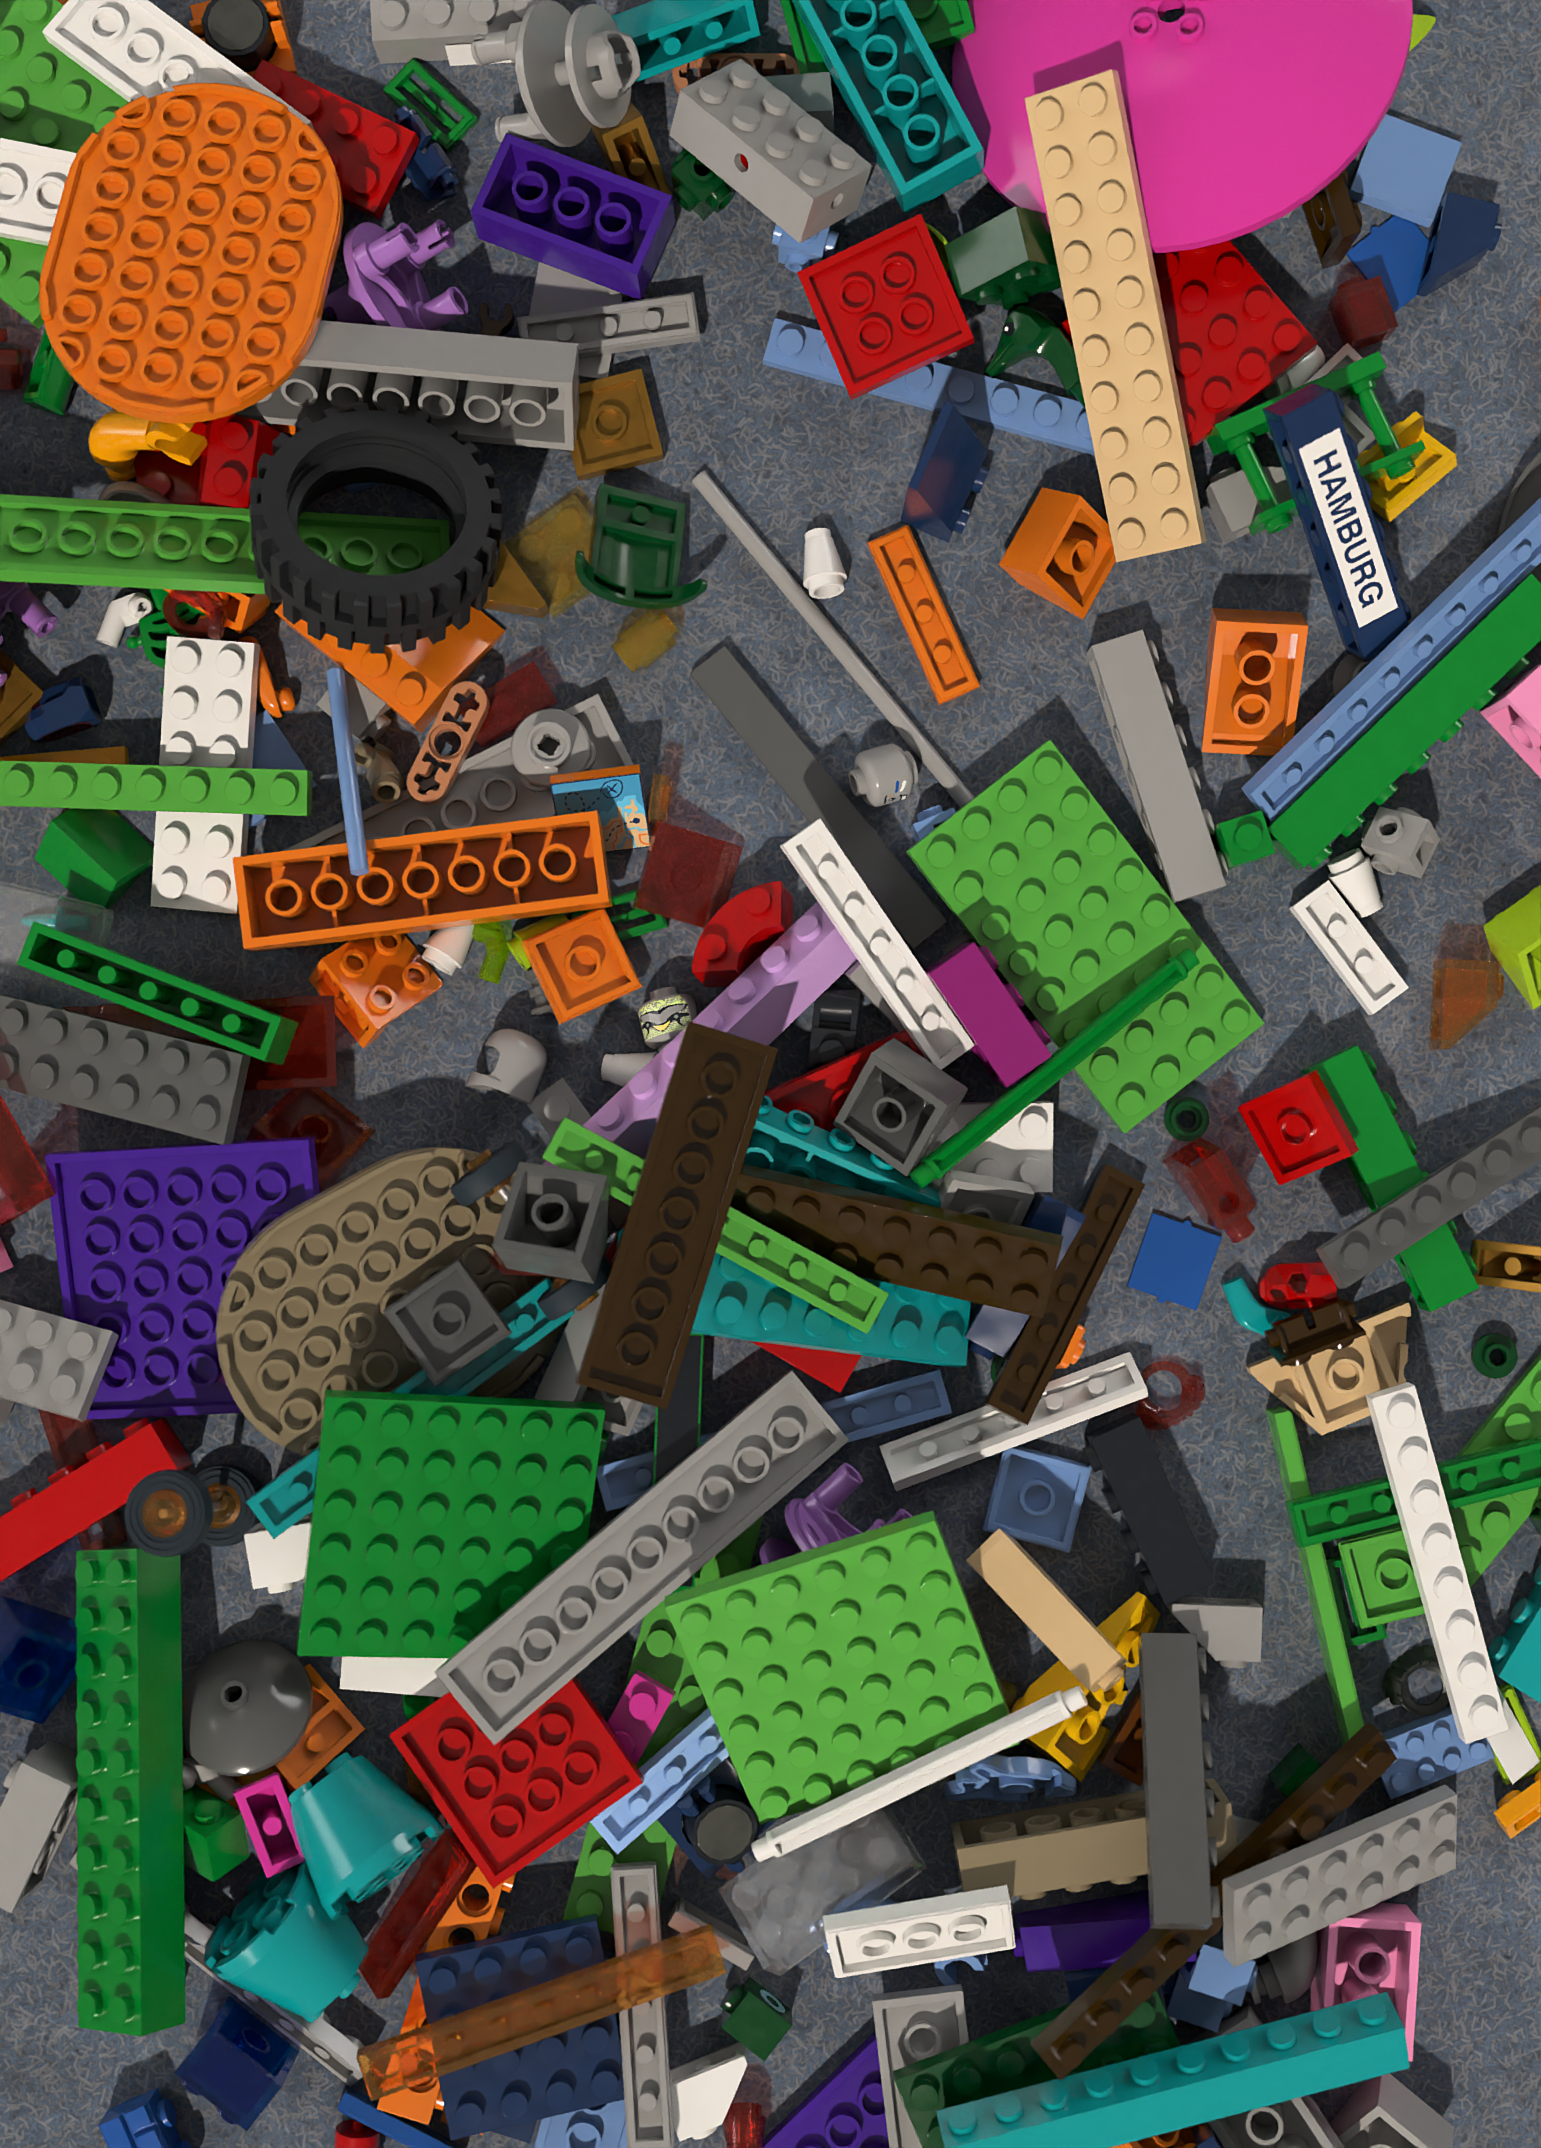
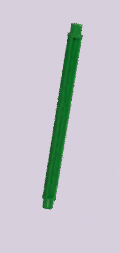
M1186 948L1176 957H1169L1162 966L1139 983L1135 989L1123 996L1054 1052L1049 1059L1038 1065L968 1122L959 1132L952 1135L928 1156H924L921 1159L922 1163L909 1173L916 1185L923 1189L934 1179L940 1180L947 1171L1138 1017L1148 1006L1160 999L1179 982L1184 981L1188 977V972L1199 964V959L1195 953Z

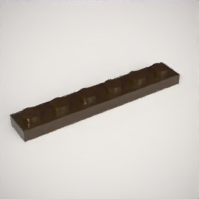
M1107 1163L1101 1165L1079 1210L1080 1213L1086 1215V1218L1055 1271L1043 1318L1029 1316L1000 1369L984 1402L985 1405L1022 1425H1028L1145 1186L1144 1183Z

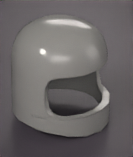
M500 1029L492 1033L484 1044L500 1054L494 1071L489 1075L471 1071L466 1086L474 1089L490 1090L496 1093L497 1090L509 1094L508 1097L531 1104L546 1067V1050L537 1039L529 1034L515 1029Z

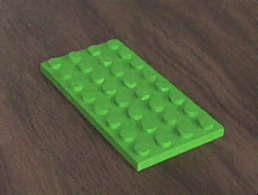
M1050 739L1041 744L906 851L975 943L980 947L985 945L999 964V968L996 969L1007 984L1010 982L1016 988L1025 1002V1008L1043 1027L1057 1049L1066 1044L1123 996L1129 994L1139 983L1162 966L1169 957H1176L1186 948L1195 953L1199 959V964L1188 972V977L1184 981L1179 982L1160 999L1153 1002L1144 1012L1073 1069L1124 1134L1265 1024Z

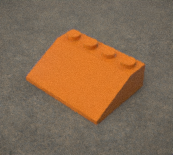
M282 603L274 611L287 625L382 699L395 713L420 733L426 729L439 713L450 689L457 683L464 682L505 632L503 628L482 611L471 607L470 622L460 630L453 624L447 626L444 640L432 644L430 639L425 637L417 640L416 650L402 652L400 644L384 645V654L370 653L369 644L354 643L352 650L338 647L337 637L325 634L322 640H318L308 635V623L300 619L296 624H292L283 616Z

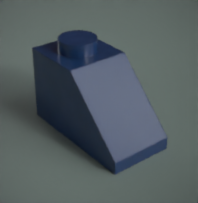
M1447 192L1439 204L1431 225L1417 295L1426 297L1477 266L1488 250L1493 251L1495 249L1502 229V224L1496 223L1500 204Z

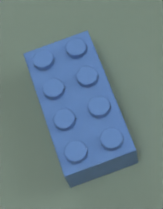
M1451 1706L1436 1714L1424 1716L1382 1733L1397 1760L1378 1778L1384 1793L1390 1799H1394L1494 1759L1495 1756L1487 1738L1468 1744L1459 1738Z

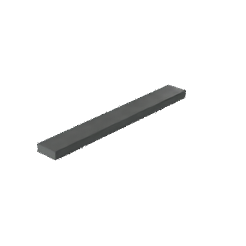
M725 645L690 672L693 680L807 821L812 824L818 819L822 820L892 925L912 950L948 922Z

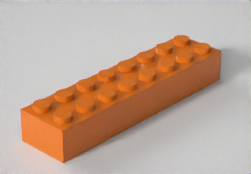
M598 811L365 840L369 873L361 876H354L350 873L347 843L232 858L243 947L255 953L612 907L602 821Z

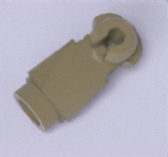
M374 741L372 745L365 742L358 743L354 749L356 765L364 766L366 769V778L374 798L384 804L395 802L400 796V790L404 782L397 766L394 765L396 763V755L392 749L377 741Z

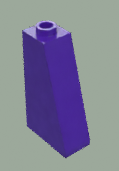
M1145 1890L1016 1913L1018 1928L1014 1929L1016 1945L1013 1949L1014 1957H1023L1027 1973L1110 1967L1150 1929L1149 1891ZM1196 1952L1186 1962L1196 1961Z

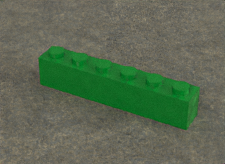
M34 921L17 962L20 966L265 1062L283 1065L299 1022L63 930Z
M1358 1045L1348 1046L1300 1070L1302 1075L1317 1070L1359 1148V1151L1345 1158V1161L1371 1213L1429 1176L1427 1171L1420 1170L1414 1158V1155L1417 1154V1148L1413 1139L1407 1131L1400 1130L1393 1116L1397 1114L1393 1099L1386 1090L1381 1091L1373 1075L1377 1074V1069L1366 1050L1360 1051ZM1453 1219L1394 1257L1421 1310L1432 1312L1479 1289L1474 1278L1478 1274L1476 1265L1465 1250L1461 1252L1454 1238V1235L1458 1232Z

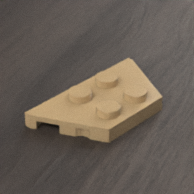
M1402 1301L1356 1320L1365 1330L1366 1335L1354 1339L1351 1345L1343 1349H1327L1312 1355L1309 1361L1297 1366L1286 1365L1280 1367L1272 1356H1268L1246 1365V1369L1249 1374L1320 1435L1327 1434L1371 1415L1365 1395L1406 1383L1404 1367L1408 1362L1409 1344H1406L1407 1317H1411L1409 1302Z

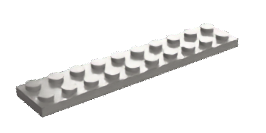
M788 1370L435 1670V1674L489 1740L496 1745L665 1599V1596L674 1592L844 1446L849 1439L792 1370Z

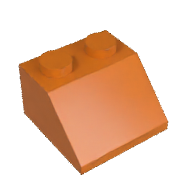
M1042 487L999 565L1023 587L1073 615L1084 619L1116 562L1109 524L1080 495Z

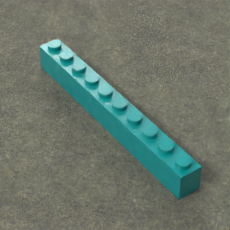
M1384 1992L1066 2076L1062 2081L1055 2079L936 2111L944 2148H1111L1408 2069L1410 2064L1405 2028L1388 1993Z

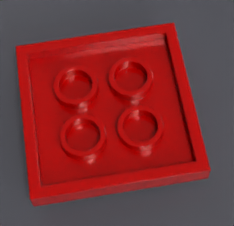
M921 213L797 272L851 400L975 343L971 329Z

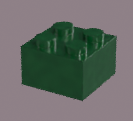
M1015 206L945 245L957 298L976 301L978 305L994 304L1003 306L1004 310H1014L1020 305L1025 306L1028 304L1029 297L1039 292H1049L1062 287L1046 213Z

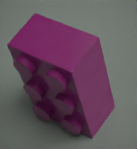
M974 942L961 943L925 968L924 971L975 1046L971 1050L992 1080L997 1084L1008 1087L1052 1056L1046 1048V1045L1051 1040L1037 1020L1032 1022L1024 1016L1020 1008L1025 1005V1002L1016 988L1010 982L1005 984L1000 981L994 972L999 968V964L985 945L981 947L979 945L976 946Z

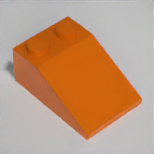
M1212 608L1207 646L1201 752L1274 756L1294 737L1309 627L1302 612Z

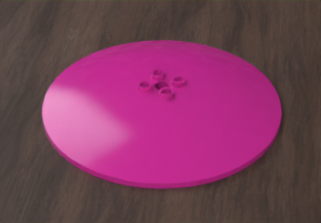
M967 0L975 32L954 45L952 86L954 95L984 149V168L982 169L984 176L1012 207L1018 206L1046 213L1049 225L1024 98L1112 69L1117 70L1152 253L1197 249L1226 242L1253 232L1287 215L1320 192L1355 159L1379 127L1392 104L1402 80L1411 43L1413 25L1412 0ZM1171 9L1184 11L1183 16L1175 22L1168 23L1161 20L1162 15Z

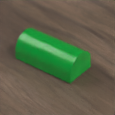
M44 329L22 400L23 403L33 408L63 416L75 380L62 365L51 345L46 329Z

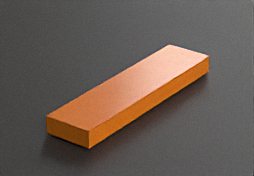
M903 526L867 542L869 551L938 705L940 706L978 689L980 684L909 526Z

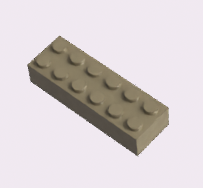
M1210 1778L1205 1779V1788L1213 1789L1214 1818H1207V1835L1216 1839L1218 1865L1238 1846L1231 1802L1215 1779ZM1144 1790L950 1823L958 1875L963 1892L1007 1885L1009 1897L1020 1896L1024 1900H1034L1046 1896L1047 1891L1065 1888L1069 1892H1081L1090 1889L1092 1883L1110 1880L1113 1884H1127L1136 1881L1138 1875L1148 1874Z

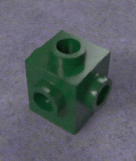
M684 149L675 159L672 165L673 169L671 170L672 194L686 211L690 212L693 210L705 221L714 211L716 213L722 211L731 202L735 195V189L689 151Z

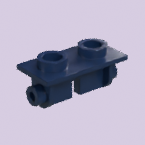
M407 105L400 107L394 113L395 123L416 132L420 139L405 170L414 188L425 202L455 196L457 193L453 187L459 182L456 176L457 168L451 163L438 143H432L428 149L425 148L433 135L420 118L417 110H411Z

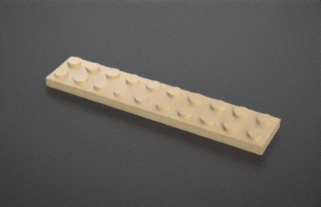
M1112 69L1024 99L1116 562L1201 544L1207 542L1119 74L1117 70Z

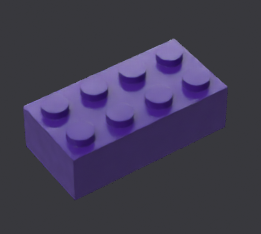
M508 133L504 136L470 211L478 239L638 300L642 299L675 225L672 195Z

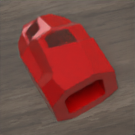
M1322 1261L1278 1263L1268 1268L1257 1283L1259 1296L1269 1305L1278 1308H1314L1337 1298V1286Z

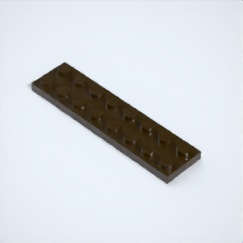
M687 1021L576 1378L577 1384L667 1410L777 1055V1048Z
M747 1164L742 1165L730 1207L857 1276L1039 1318L1044 1316L1063 1240V1235Z

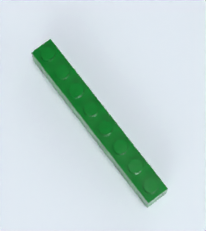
M1532 574L1525 577L1288 808L1272 823L1270 822L1267 825L1273 845L1297 870L1305 868L1308 864L1313 869L1320 865L1333 852L1329 844L1340 833L1347 838L1366 820L1361 813L1373 801L1377 806H1380L1395 793L1399 787L1394 781L1404 771L1407 770L1412 775L1422 767L1431 757L1426 750L1438 739L1445 743L1464 726V723L1459 718L1471 707L1476 712L1479 711L1497 694L1493 686L1504 675L1510 680L1530 662L1525 655L1537 643L1541 646V583Z

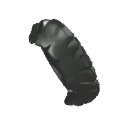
M1425 1644L1422 1647L1416 1646L1412 1648V1651H1405L1403 1656H1399L1397 1661H1393L1391 1668H1388L1382 1685L1383 1689H1385V1695L1389 1697L1392 1705H1402L1408 1712L1414 1715L1429 1716L1440 1712L1449 1704L1434 1645ZM1420 1668H1426L1437 1673L1442 1682V1690L1439 1697L1429 1704L1416 1703L1408 1694V1677Z

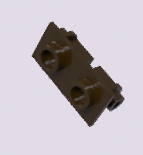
M1336 1298L1309 1309L1314 1325L1307 1327L1302 1313L1271 1323V1329L1264 1331L1265 1338L1270 1346L1267 1348L1269 1354L1280 1367L1286 1365L1297 1366L1309 1361L1312 1355L1327 1349L1338 1350L1348 1347L1354 1342V1339L1366 1335L1365 1330L1352 1318L1356 1316V1310L1350 1299L1342 1301L1340 1298Z

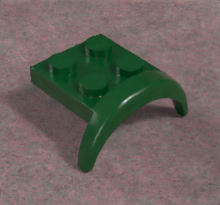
M600 483L595 496L588 561L584 556V551H576L575 571L581 584L589 592L604 600L641 609L658 610L674 608L700 596L707 588V581L705 579H698L692 583L678 586L686 504Z

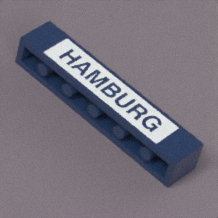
M1311 383L1264 408L1263 412L1342 643L1349 654L1366 663L1379 655L1409 625L1408 621L1411 620V612L1406 602L1399 596L1395 584L1398 581V572L1393 562L1386 556L1382 544L1385 541V532L1381 523L1373 516L1369 501L1372 499L1371 489L1364 477L1360 475L1355 461L1358 458V449L1352 437L1346 433L1341 418L1345 414L1343 403L1338 394L1332 389Z

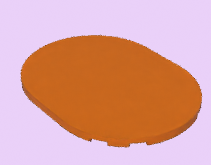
M221 83L182 84L173 86L174 91L162 93L151 98H147L145 95L115 111L116 117L107 123L97 134L92 132L79 149L69 169L43 261L39 284L40 312L56 355L72 378L85 391L109 407L136 418L163 423H195L225 417L246 409L275 391L297 369L308 353L321 321L343 227L344 206L336 169L327 148L310 125L304 124L297 116L289 112L286 105L260 92Z

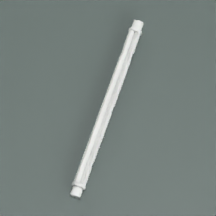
M1079 1685L1065 1692L1059 1690L767 1831L765 1837L751 1843L754 1856L759 1862H762L772 1856L778 1858L1072 1717V1712L1088 1705L1087 1699Z

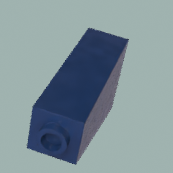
M1035 1192V1196L1020 1226L1063 1235L1056 1266L1057 1269L1082 1226L1086 1215L1046 1194ZM977 1303L970 1317L969 1328L964 1336L971 1340L968 1344V1349L989 1360L992 1359L994 1353L1006 1358L1030 1315Z

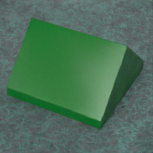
M70 808L50 821L34 859L95 916L101 919L153 863L154 848L114 810Z

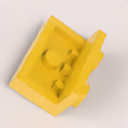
M1417 411L1413 412L1404 421L1397 422L1392 426L1402 449L1421 440L1423 441L1426 448L1414 461L1416 467L1399 478L1390 480L1389 476L1385 475L1368 483L1372 493V499L1369 501L1371 509L1389 523L1457 466L1456 454L1424 431L1423 416ZM1377 443L1370 450L1361 452L1357 459L1361 467L1383 458L1384 455Z

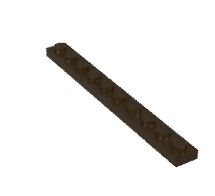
M1367 1722L1210 1871V1887H1218L1220 1916L1212 1917V1925L1208 1930L1150 1928L1030 2042L1060 2081L1078 2067L1143 2002L1148 2000L1176 1970L1181 1968L1199 1948L1219 1932L1223 1926V1879L1316 1839L1340 1813L1348 1808L1378 1777L1383 1775L1397 1760L1380 1730Z

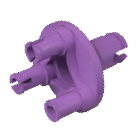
M437 219L433 224L416 234L406 223L399 224L397 228L390 232L370 222L361 223L349 230L343 245L344 261L349 281L326 296L322 316L326 314L328 317L336 314L337 320L335 322L367 325L374 323L378 326L439 331V328L468 313L467 301L462 292L455 286L430 299L424 279L420 273L421 269L425 267L427 260L455 245L451 229L447 228L441 232L440 230L446 227V223L441 219Z

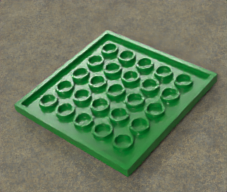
M325 1390L297 1638V1656L450 1658L587 1542L605 1416L603 1403Z

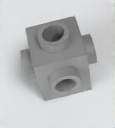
M1380 806L1374 819L1370 820L1363 830L1361 847L1369 856L1370 864L1376 870L1388 875H1395L1396 872H1401L1422 878L1440 838L1430 820L1422 818L1417 812L1405 807H1398L1397 810H1392Z

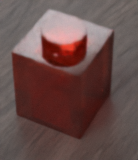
M1358 276L1345 281L1338 286V291L1328 304L1343 346L1349 343L1355 351L1387 340L1398 327L1380 276L1366 281L1363 276Z

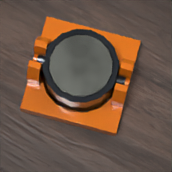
M210 0L190 5L193 20L189 22L193 34L249 76L253 77L261 59L298 76L281 0Z

